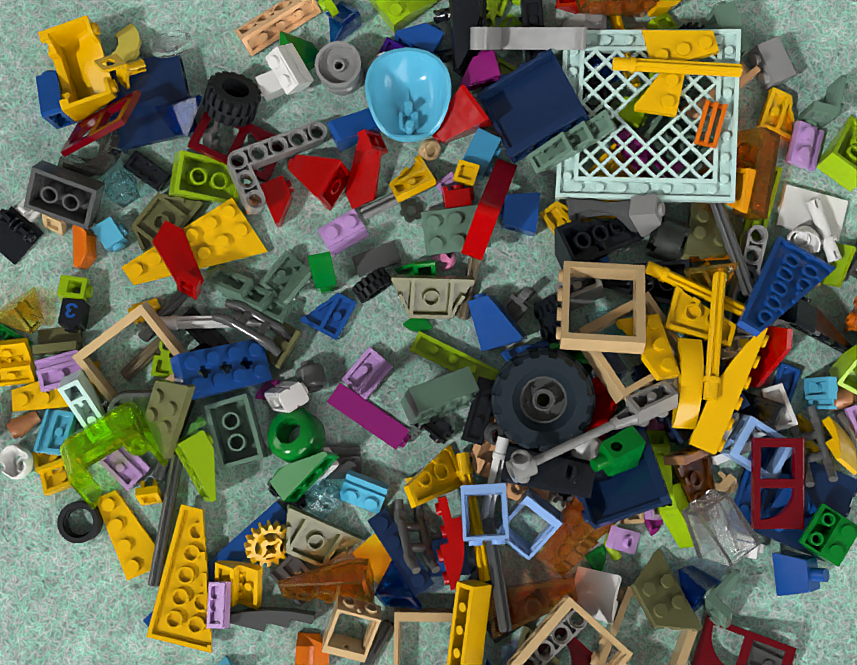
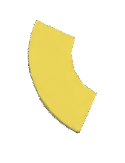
M130 23L115 34L118 46L111 54H117L126 63L135 61L138 58L140 45L142 44L137 29Z

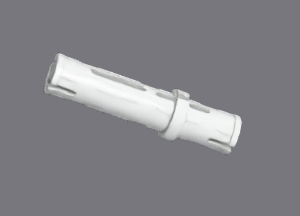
M820 198L815 199V201L814 199L808 201L806 205L821 239V245L827 257V262L831 263L842 259L835 242L837 240L836 235L833 236Z

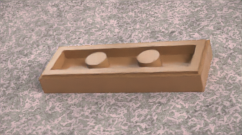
M689 446L663 457L664 465H686L708 456L710 453L694 446Z

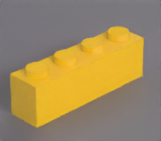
M476 579L457 581L446 665H482L492 585Z

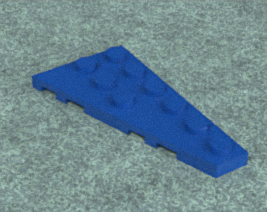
M778 235L772 244L736 325L757 337L831 274L836 267Z

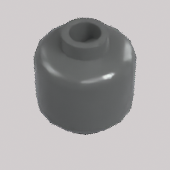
M313 360L300 363L301 367L295 372L297 382L304 383L308 393L322 390L323 385L327 381L323 366L320 363H314Z

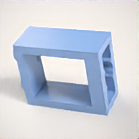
M741 415L720 453L751 472V461L740 455V452L754 427L771 438L786 437L751 415ZM778 447L766 469L761 468V478H778L782 472L784 462L792 454V447Z
M506 483L461 485L463 541L469 542V546L483 545L482 541H492V545L505 544V540H510ZM501 495L503 533L470 535L468 497Z
M529 487L508 511L509 522L526 505L547 521L548 525L531 543L527 542L511 528H509L510 540H505V543L514 548V551L519 556L525 557L528 560L563 524L564 519L562 512ZM503 518L496 525L497 534L503 533Z

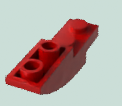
M444 495L437 497L438 503L434 504L437 516H442L444 522L443 525H440L443 539L448 538V541L440 543L441 549H437L439 562H444L446 571L442 572L445 585L450 584L451 590H455L463 567V526L460 515L451 517L447 497Z

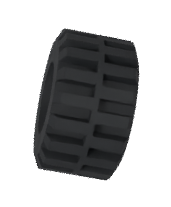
M232 71L217 72L215 75H211L208 80L202 102L203 109L210 118H214L218 123L235 128L237 126L245 127V125L251 124L255 118L261 101V91L250 78H246L242 74Z

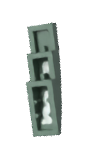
M603 110L587 122L582 121L566 133L561 132L528 154L527 157L536 174H540L600 141L617 130V127L608 111Z
M217 265L205 279L206 283L230 299L242 301L248 304L249 307L281 324L284 323L293 311L292 304L288 303L285 305L282 301L275 298L271 291L254 285L253 279Z

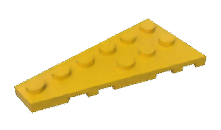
M230 198L183 228L199 269L268 252L233 198ZM152 247L121 267L134 286L171 276L155 247Z
M181 504L146 637L212 653V628H206L209 576L205 512L202 508Z

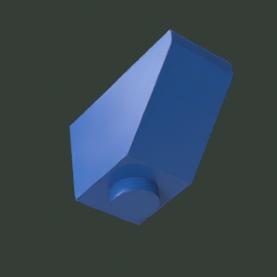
M422 23L397 30L395 33V41L408 48L426 50L434 55L444 40V32L434 24Z

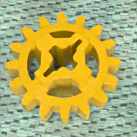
M267 520L264 526L259 522V528L255 529L252 527V535L248 534L245 536L247 542L244 543L245 553L253 564L257 562L259 566H262L266 563L267 567H270L271 562H275L278 565V559H286V525H280L277 520L274 524Z

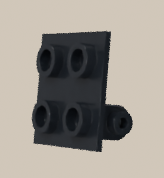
M11 206L8 210H0V253L16 265L44 233Z
M556 294L534 304V315L539 320L541 327L540 335L543 340H547L549 343L560 341L556 339V327H561V321H557V307L560 306Z

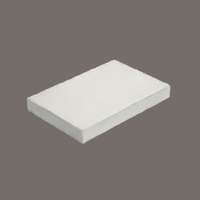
M786 184L775 226L789 230L800 226H809L816 230L806 203L820 198L833 236L836 235L837 240L835 242H838L848 201Z

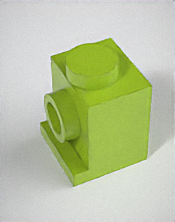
M61 275L57 296L61 302L63 298L85 300L87 303L88 298L92 299L94 288L90 286L88 278ZM80 289V294L74 293L75 290Z

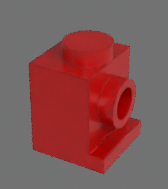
M464 184L451 185V190H448L447 186L441 187L445 209L472 205L471 200H474L473 187L464 188Z

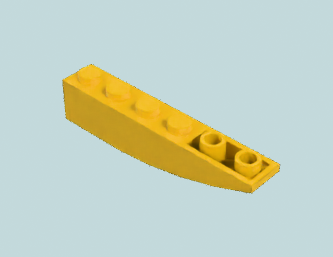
M768 328L757 337L753 336L727 365L720 376L717 401H705L696 427L689 439V445L716 455L717 451H722L726 441L722 439L726 430L730 431L734 423V419L731 416L734 409L738 411L743 401V398L740 397L743 389L747 390L752 377L748 375L751 368L756 369L759 363L760 356L757 354L760 347L764 348L768 341L769 335H766Z

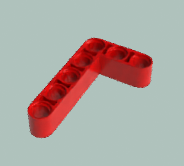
M499 158L497 159L474 214L461 251L462 254L482 261L518 165Z

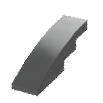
M262 607L257 610L248 608L230 612V624L264 632L268 627V623L289 628L292 620L313 624L316 612L284 607Z

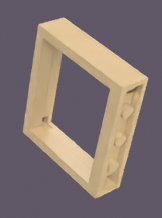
M564 261L563 270L559 269L558 282L562 283V288H558L557 301L561 302V307H557V321H561V327H556V339L560 340V349L643 354L646 345L645 265ZM570 277L633 280V336L569 332Z
M647 291L645 293L646 315L659 313L664 327L666 316ZM633 300L584 325L575 333L596 334L616 323L618 319H624L633 314ZM665 329L679 368L680 361L677 360L678 338L680 337L677 332ZM581 351L616 404L622 400L626 402V397L654 385L653 382L656 381L653 375L649 374L625 388L602 352Z
M147 301L139 305L72 356L109 403L118 393L88 356L141 316L173 356L187 352ZM172 373L164 380L174 382V374ZM115 408L121 417L125 416L123 409Z
M629 585L623 586L622 589L619 588L616 598L619 603L613 624L608 623L606 629L615 637L631 597L637 599ZM681 629L668 665H686L697 632ZM601 633L598 637V643L600 644L597 652L594 651L591 655V665H605L613 645Z
M566 593L507 661V665H523L571 608L619 650L607 665H628L627 663L630 661L633 653Z
M395 607L393 665H401V621L452 622L453 608Z

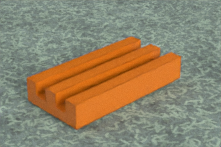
M705 101L694 144L716 149L728 104L722 105L719 102ZM708 108H713L704 141L700 140ZM721 110L713 143L708 142L716 112Z

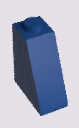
M47 70L42 75L36 76L42 118L56 129L77 123L61 109L59 100H62L61 94H63L57 71Z
M369 108L327 122L330 134L340 153L357 145L359 139L357 133L359 131L367 129L377 133L381 132Z
M480 293L473 296L474 300L468 301L481 351L493 350L528 339L525 332L495 296Z

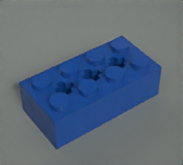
M253 339L181 353L170 359L175 381L182 382L185 385L194 384L196 386L192 400L253 387L272 380L265 349L259 342Z

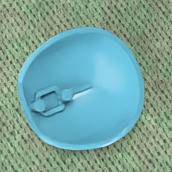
M405 47L387 51L373 61L366 74L365 92L375 123L387 137L401 142L424 140L439 129L447 113L451 98L450 75L447 67L439 57L426 50Z

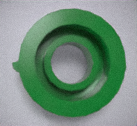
M298 407L290 413H278L270 423L267 431V441L271 451L276 457L289 464L320 453L325 443L326 433L324 425L317 416L310 413L304 407ZM300 427V434L297 439L289 443V435L292 430Z

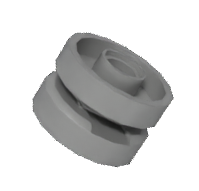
M334 41L323 46L316 55V74L326 90L343 96L352 94L360 88L364 81L365 70L360 54L354 46L347 42Z

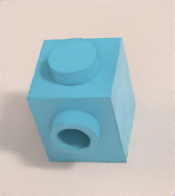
M108 217L92 227L104 248L111 253L123 250L126 247L125 244L129 242L126 236L129 232L122 223L118 224L112 217Z

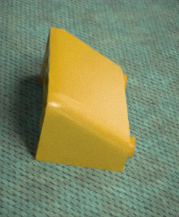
M85 15L38 32L41 43L48 44L49 52L47 53L53 60L63 91V94H61L62 100H59V103L65 114L75 122H79L117 98L119 87L116 81L112 79L111 73H103L94 64L95 59L105 57L99 38L101 31L96 21L92 22Z

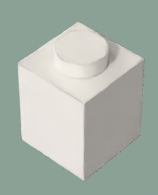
M272 70L255 77L258 82V89L261 91V97L264 96L266 102L286 94Z

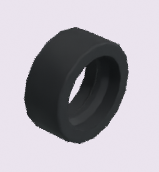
M80 500L67 504L61 510L57 519V527L60 535L65 540L71 543H84L94 539L100 533L103 527V518L95 503ZM77 509L89 511L93 518L91 530L83 535L73 533L68 525L70 514Z

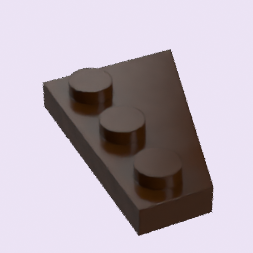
M710 455L686 465H673L696 522L703 523L717 519L718 512Z

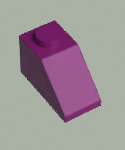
M483 50L478 53V56L472 58L459 87L464 84L469 91H473L495 83L503 76L494 50Z

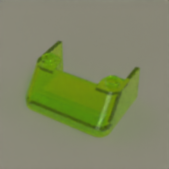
M127 402L119 405L65 438L60 446V453L69 483L92 510L96 508L102 490L93 479V475L88 467L123 446L130 454L135 456L151 451L163 467L168 463V459L165 460L154 440L145 421V415L133 403Z

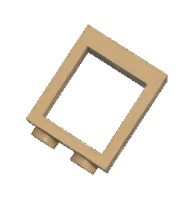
M338 595L323 635L321 652L365 663L381 622V606L372 602L356 600L349 596ZM340 613L370 620L362 640L333 632Z

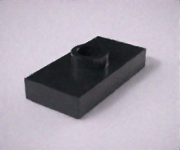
M137 150L134 151L123 166L158 192L161 191L171 177V174Z
M742 390L750 405L738 411V413L751 415L758 420L777 426L785 405Z

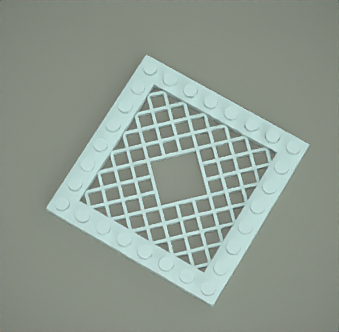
M649 29L713 30L719 53L717 58L714 55L709 58L716 63L740 64L741 29ZM587 30L586 50H563L562 69L582 106L589 113V119L596 116V113L604 106L611 113V118L615 117L622 125L603 142H596L599 146L591 153L584 149L583 152L587 157L580 163L579 152L557 165L556 199L576 198L626 201L631 200L633 196L657 194L661 202H735L739 77L716 76L715 79L713 76H706L713 84L704 90L697 83L704 75H699L697 78L692 79L689 75L685 74L684 77L690 84L681 90L680 97L682 96L689 105L682 112L678 109L676 118L645 143L618 113L645 88L650 86L660 73H656L651 79H648L642 72H635L626 79L620 71L612 70V64L609 62L617 54L620 57H626L624 54H633L632 57H637L640 54L643 58L649 59L646 55L647 51L642 37V30ZM596 54L603 62L594 69L588 61ZM602 54H611V55H610L608 58H605ZM584 65L591 71L586 78H584ZM605 65L613 71L606 79L598 73ZM595 75L602 83L593 90L586 82ZM617 75L624 83L615 90L608 82ZM639 75L646 83L637 90L630 82ZM583 86L590 92L584 99ZM604 86L612 92L605 100L597 94ZM626 86L634 92L627 100L619 94ZM692 86L701 93L694 101L685 94ZM714 87L715 100L708 94ZM594 96L601 104L592 111L585 103ZM614 96L623 103L615 111L607 104ZM705 97L713 103L728 104L716 149L709 148L702 155L694 147L696 144L694 142L691 144L683 135L691 128L697 133L698 128L695 125L701 119L702 110L696 103ZM692 107L700 114L693 122L684 115ZM708 108L707 114H708L713 108ZM717 110L712 127V130L714 129V136L721 110ZM706 114L705 120L709 123L710 117ZM680 118L689 125L681 133L673 126ZM623 128H626L632 134L625 143L617 136ZM668 128L677 135L670 143L661 136ZM706 131L704 133L701 132L700 140H704ZM612 138L621 145L613 153L605 146ZM636 138L643 147L634 154L627 145ZM657 138L666 146L658 154L649 147ZM679 139L688 146L680 155L672 147ZM602 148L609 157L600 164L594 155ZM623 149L632 156L624 164L615 157ZM645 149L653 156L646 165L637 157ZM669 149L676 158L667 165L660 156ZM690 150L699 157L692 165H689L682 158ZM713 151V162L711 164L705 157ZM589 159L598 166L590 174L582 167ZM613 159L620 167L611 175L604 166ZM633 160L642 167L634 175L626 168ZM656 160L664 167L657 175L648 168ZM678 160L687 168L679 176L671 169ZM700 161H703L710 168L702 176L693 169ZM601 169L608 177L593 176ZM579 170H580L585 176H579ZM623 170L629 177L615 176ZM643 171H646L652 178H642L638 176ZM668 171L674 178L660 177ZM690 171L697 179L683 177ZM712 172V179H705Z

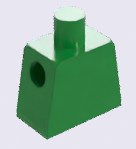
M631 425L603 441L597 456L590 459V466L595 472L603 469L607 476L610 477L638 466L646 441Z

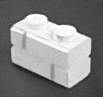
M292 43L275 47L265 57L269 67L274 72L280 86L287 95L303 91L314 81Z
M283 381L276 385L275 388L264 392V397L271 410L276 412L290 413L297 409L298 406H302L309 401L308 389L302 382Z

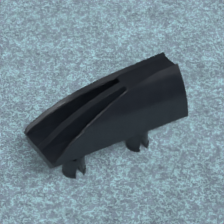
M449 0V8L433 11L436 17H433L436 24L450 21L452 39L451 49L438 50L435 54L441 56L439 58L443 63L453 61L454 72L462 78L472 58L478 56V53L481 52V50H470V27H485L487 0Z
M509 442L502 468L501 482L591 498L596 472L591 468L590 461L563 454L537 465L538 473L531 476L527 483H515L506 467V462L511 460L512 453L516 450H525L534 457L545 451H538V449L533 448L527 449Z

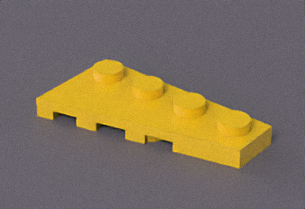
M99 361L93 362L99 370ZM39 381L11 390L13 412L69 407L57 389L41 392ZM91 381L101 401V392Z
M118 490L96 498L97 506L127 581L150 571L155 541L134 515Z

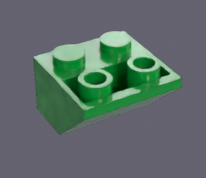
M821 503L798 542L826 563L839 567L857 537V525L824 503Z

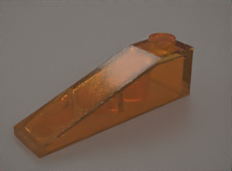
M369 558L346 559L278 581V587L283 598L309 602L313 599H321L325 601V604L332 605L333 601L336 602L338 595L364 602L375 603L373 570Z

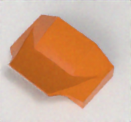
M73 225V267L80 270L89 269L97 259L96 236L90 229L87 230Z
M298 632L295 665H329V654L321 652V633Z

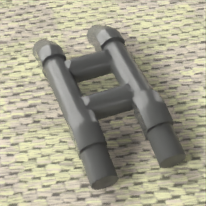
M227 299L225 301V307L242 313L238 320L228 314L214 313L212 316L213 321L238 330L259 342L260 345L276 357L282 350L274 344L275 342L264 334L271 328L272 331L287 342L293 336L280 322L270 319L249 307L248 304L238 300ZM251 318L262 323L256 331L245 325Z
M816 405L806 407L813 431L800 434L798 425L789 428L792 438L803 437L805 442L816 439L820 449L819 452L806 454L805 451L806 487H813L815 485L809 463L823 460L829 481L835 482L838 480L830 450L825 443L827 440Z
M395 499L394 519L398 527L404 552L403 556L407 566L413 574L419 573L421 569L414 552H423L424 561L430 567L432 573L439 572L440 566L431 549L425 525L423 504L414 507L415 523H405L403 499ZM408 532H418L421 543H410Z

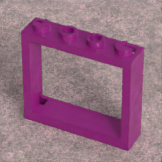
M342 383L338 384L327 400V403L395 450L399 446L404 448L411 438V435L408 434L410 429Z

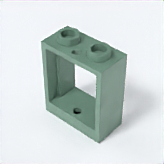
M721 1L715 4L702 22L705 25L704 29H741V60L751 47L735 1L728 3Z

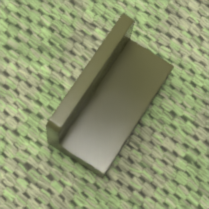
M285 322L283 326L293 335L291 340L287 342L281 336L276 335L273 340L274 344L282 352L277 357L269 350L266 352L268 363L280 370L284 368L303 335L302 331Z
M64 328L39 330V345H32L33 354L39 356L62 354L76 349L81 350L83 348L82 331L69 333L64 331Z

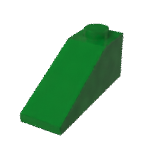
M330 251L309 255L308 260L316 291H321V294L334 292V288L338 286Z
M324 451L279 468L269 482L283 501L297 502L336 461L339 455Z

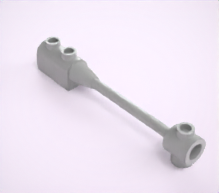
M662 380L626 397V408L605 424L534 457L525 450L514 451L511 455V460L506 462L508 473L515 483H527L531 476L538 473L537 465L609 431L626 428L631 425L644 427L649 424V420L655 417H666L668 411L677 408L678 393L666 380Z

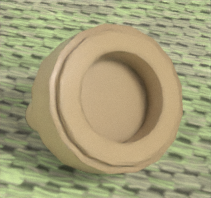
M425 139L418 148V155L427 161L435 160L440 154V145L433 139Z

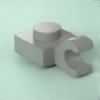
M214 119V126L207 128L203 135V145L219 152V142L214 137L215 133L219 130V123Z

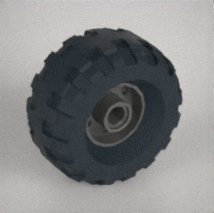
M534 348L518 353L501 368L493 384L491 405L497 424L510 440L527 449L533 448L538 449V451H547L584 433L593 417L595 392L589 374L575 358L556 349ZM541 393L548 395V400L544 404L537 403V397Z

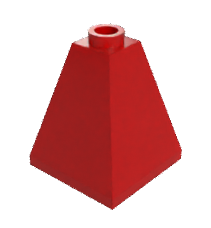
M462 84L449 102L442 124L432 136L439 144L441 142L446 144L474 134L478 128L482 130L493 126V123L466 86Z
M296 154L295 157L289 160L287 165L288 170L326 209L331 211L346 187L350 174L343 162L334 158Z

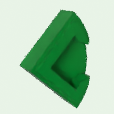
M410 318L403 323L404 327L413 332H426L433 328L427 319Z
M603 544L584 555L593 570H603L606 561V550Z

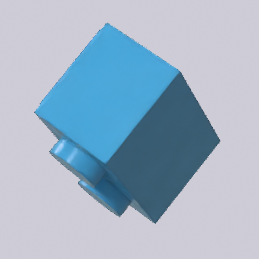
M480 128L477 129L463 160L480 165L477 179L482 181L484 176L489 177L493 169L491 162L494 157H499L503 147L500 146L501 138Z

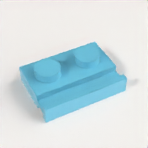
M837 377L803 378V400H807V406H803L804 409L807 410L806 407L816 405L817 410L837 409V406H834V399H837L838 392Z
M46 409L33 451L67 456L77 423L74 413Z
M349 469L338 499L378 514L390 485Z

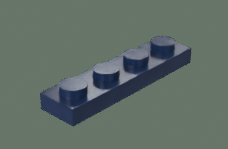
M386 508L367 520L415 597L435 584L415 552L414 555L421 569L420 572L413 574L407 566L403 556L404 552L397 524Z

